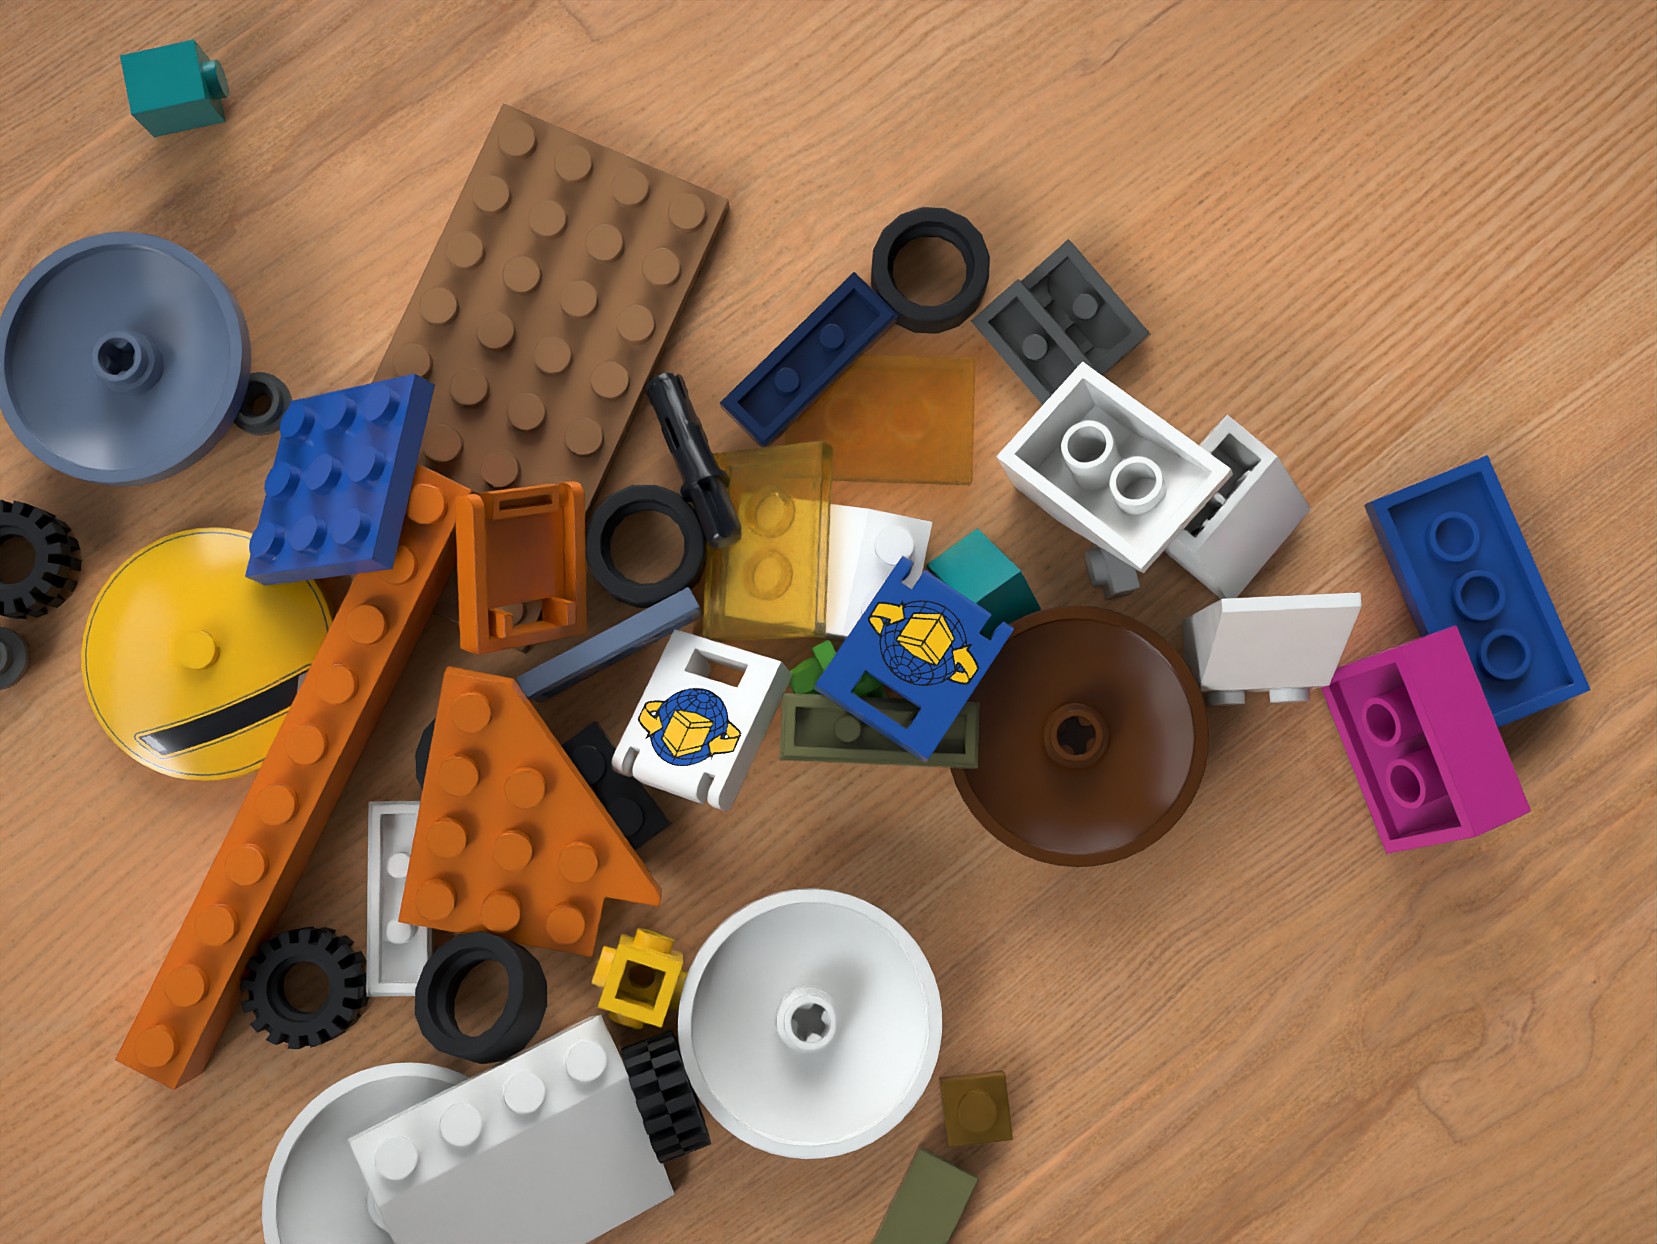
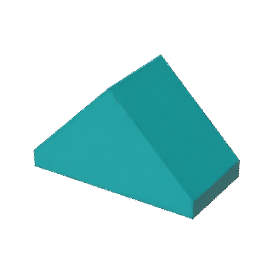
M978 528L926 565L933 576L992 614L979 633L987 639L991 638L993 631L1002 622L1010 624L1026 615L1041 611L1022 571Z

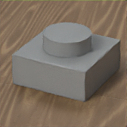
M1091 542L1093 549L1085 551L1086 567L1092 586H1102L1105 600L1130 595L1140 588L1134 567Z

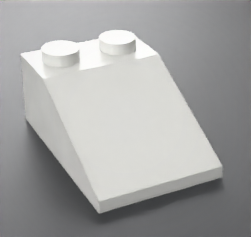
M1083 361L996 456L1016 489L1057 521L1142 573L1152 565L1233 475L1231 468Z
M745 493L739 518L742 536L733 546L718 615L724 618L844 643L902 556L914 562L911 573L902 583L911 589L914 587L922 575L932 522L867 508Z
M1361 593L1220 599L1182 620L1185 663L1191 670L1201 694H1206V706L1245 704V693L1269 692L1270 703L1309 701V690L1329 686L1362 607Z

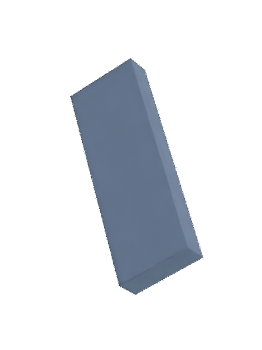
M687 587L518 676L516 679L528 699L541 703L672 634L674 629L679 630L702 618L701 615L704 613L694 594Z

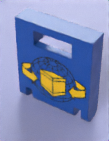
M902 556L815 684L814 689L926 763L1014 628L1002 622L993 631L991 640L983 637L979 633L992 614L926 570L912 589L907 587L902 582L911 573L914 562ZM865 672L921 709L908 729L853 694Z

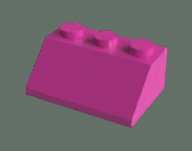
M1457 626L1408 641L1339 666L1335 670L1330 685L1321 687L1386 854L1474 838L1531 812Z

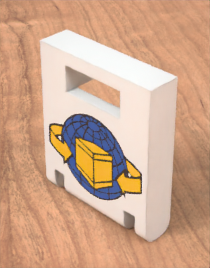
M674 629L613 755V770L628 777L634 776L641 783L704 805L706 799H708V803L712 807L723 811L729 810L738 795L779 706L782 694L785 693L793 674L781 661ZM709 662L745 672L738 688L708 679L707 677L711 671Z

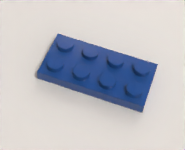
M1488 455L1364 505L1420 637L1457 626L1497 727L1591 690Z

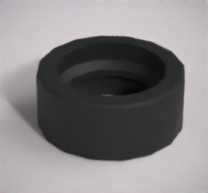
M920 207L900 214L882 230L872 254L871 288L899 315L898 321L895 324L914 333L939 334L959 327L976 312L989 281L990 255L982 234L966 217L946 208ZM920 237H938L952 243L961 252L966 264V280L961 291L949 302L938 306H921L908 300L898 290L893 277V263L899 250L911 240Z
M631 485L611 494L594 511L585 533L586 559L594 578L618 601L637 608H649L687 587L692 590L699 583L708 561V541L695 508L679 493L658 485ZM654 510L668 515L679 525L684 537V555L679 567L668 578L657 583L640 584L626 579L616 569L610 555V541L615 528L625 517L638 511Z
M483 931L459 934L441 945L424 965L415 989V1016L422 1035L438 1051L479 1064L502 1062L523 1050L539 1030L547 1008V980L539 961L523 946ZM487 959L495 960L505 967L509 977V996L502 1015L489 1030L475 1037L465 1035L459 1030L455 1019V998L458 989L472 968Z

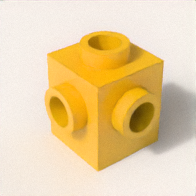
M637 928L635 937L622 933L616 949L607 946L603 947L591 984L603 987L598 1008L608 1010L609 1019L635 1029L644 1030L647 1023L662 1028L667 1010L679 1011L680 998L687 972L681 971L683 953L672 950L674 939L654 931ZM639 963L652 967L655 975L650 983L638 985L631 980L629 975L630 969Z

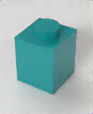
M194 39L120 55L131 115L153 137L226 122L221 99L229 97V88L224 70L218 60L211 61Z

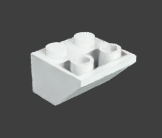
M1226 415L1210 431L1199 446L1231 468L1233 475L1164 550L1166 554L1220 599L1237 598L1311 510L1278 456L1229 415Z

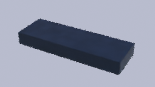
M853 272L720 402V407L766 451L898 321L899 315L866 282Z

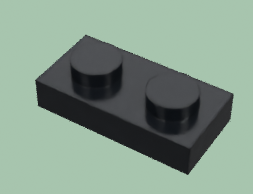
M594 721L561 745L635 851L672 824L641 782L634 776L628 777L613 770L612 758L617 748L598 722Z

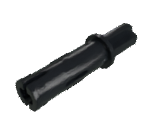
M674 373L660 374L646 384L645 392L651 405H653L661 425V431L684 484L681 486L680 493L687 502L693 503L707 541L712 548L721 549L728 545H733L741 539L742 527L726 490L730 483L729 476L726 471L721 470L716 464L707 436L689 398L683 377L679 374L674 376Z

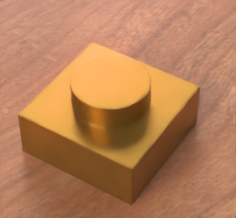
M1003 1070L939 1077L948 1147L1013 1140L1006 1076Z

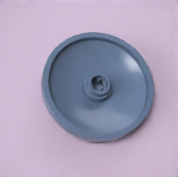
M138 232L102 233L74 241L56 250L36 265L19 283L9 298L0 318V409L6 422L21 443L38 459L64 474L89 483L114 487L141 486L170 478L188 469L208 454L224 437L241 409L247 392L251 370V343L247 323L236 297L224 280L205 262L185 248L154 235Z

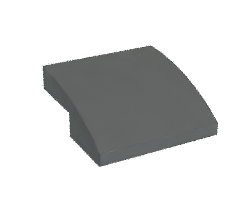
M1069 239L1022 281L1017 279L971 320L1042 405L1082 361L1103 376L1151 335Z

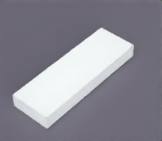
M420 801L369 802L366 997L415 996V989L422 969L436 951V929L398 922Z

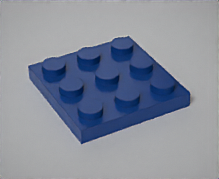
M410 374L290 401V406L280 422L279 430L281 437L274 465L265 480L264 489L266 496L258 527L250 539V558L245 577L263 585H273L393 569L435 384L417 374Z

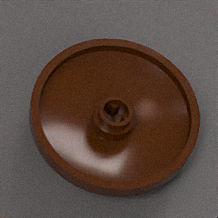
M1060 606L1026 615L1008 624L1014 628L1013 632L967 700V702H980L978 768H950L955 785L963 801L979 823L997 840L1018 853L1040 862L1058 866L1090 867L1113 863L1143 851L1162 838L1182 818L1192 803L1205 772L1209 749L1208 717L1200 688L1191 670L1171 644L1157 632L1127 615L1112 610L1092 606Z

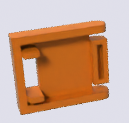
M576 481L560 482L557 485L544 484L482 492L480 496L477 494L459 495L455 501L460 649L481 655L587 634L585 496L581 484ZM542 599V621L513 626L512 613L495 607Z

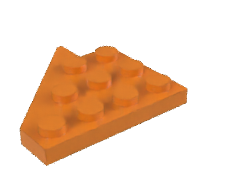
M448 666L444 672L398 922L461 934L483 931L503 937L516 944L592 957L605 897L659 907L662 888L517 682L512 678Z

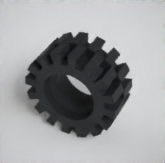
M0 500V546L10 538L25 537L33 545L36 557L31 573L23 581L15 584H6L0 579V615L14 619H27L26 615L38 618L48 614L45 606L58 608L66 601L59 595L62 589L74 591L78 582L68 578L70 570L81 571L82 560L72 557L71 552L80 550L77 539L66 535L71 529L65 522L56 519V515L15 500L13 504Z
M312 926L277 934L278 937L266 940L258 947L261 951L260 954L250 957L245 968L251 970L250 976L241 979L240 991L249 992V1000L241 1002L244 1014L253 1011L256 1020L250 1023L257 1033L263 1030L270 1033L266 1040L274 1045L285 1042L288 1043L287 1049H301L305 1046L312 1048L328 1042L345 1033L344 1030L348 1027L353 1026L361 1017L358 1012L360 1008L367 1006L369 997H366L364 993L366 973H363L361 963L367 960L362 951L355 953L350 946L354 942L346 935L341 937L334 935L336 931L327 927L316 929ZM308 961L317 964L325 971L329 979L330 991L328 998L323 1006L314 1012L297 1010L287 1001L284 994L285 976L290 968L298 962Z
M669 1030L621 1048L631 1090L634 1093L638 1111L641 1114L645 1131L649 1135L650 1143L658 1162L662 1164L711 1145L705 1119L696 1092L685 1071L680 1048L673 1031Z

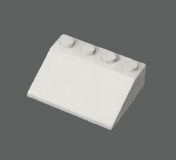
M601 1015L590 1016L511 1056L507 1060L499 1062L348 1139L394 1244H586L675 1195L664 1165L658 1162L656 1154L652 1149L649 1135L645 1131L641 1114L635 1102L634 1093L631 1090L628 1080L629 1076Z

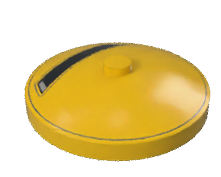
M210 527L180 531L160 538L140 549L122 563L102 587L93 603L86 622L81 650V669L88 701L100 725L113 742L127 755L154 771L171 777L199 781L232 780L258 773L336 616L333 604L318 579L263 585L245 577L250 558L249 543L252 536L251 533L230 528Z

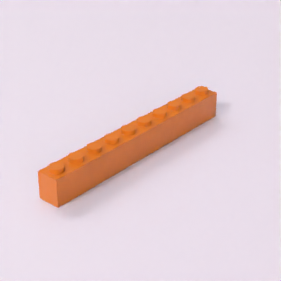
M417 463L393 569L356 574L115 1061L172 1090L177 1089L204 1072L243 991H240L241 979L250 976L251 970L245 968L250 957L260 954L261 951L258 947L270 939L457 562L456 498L459 495L477 494L480 496V493Z

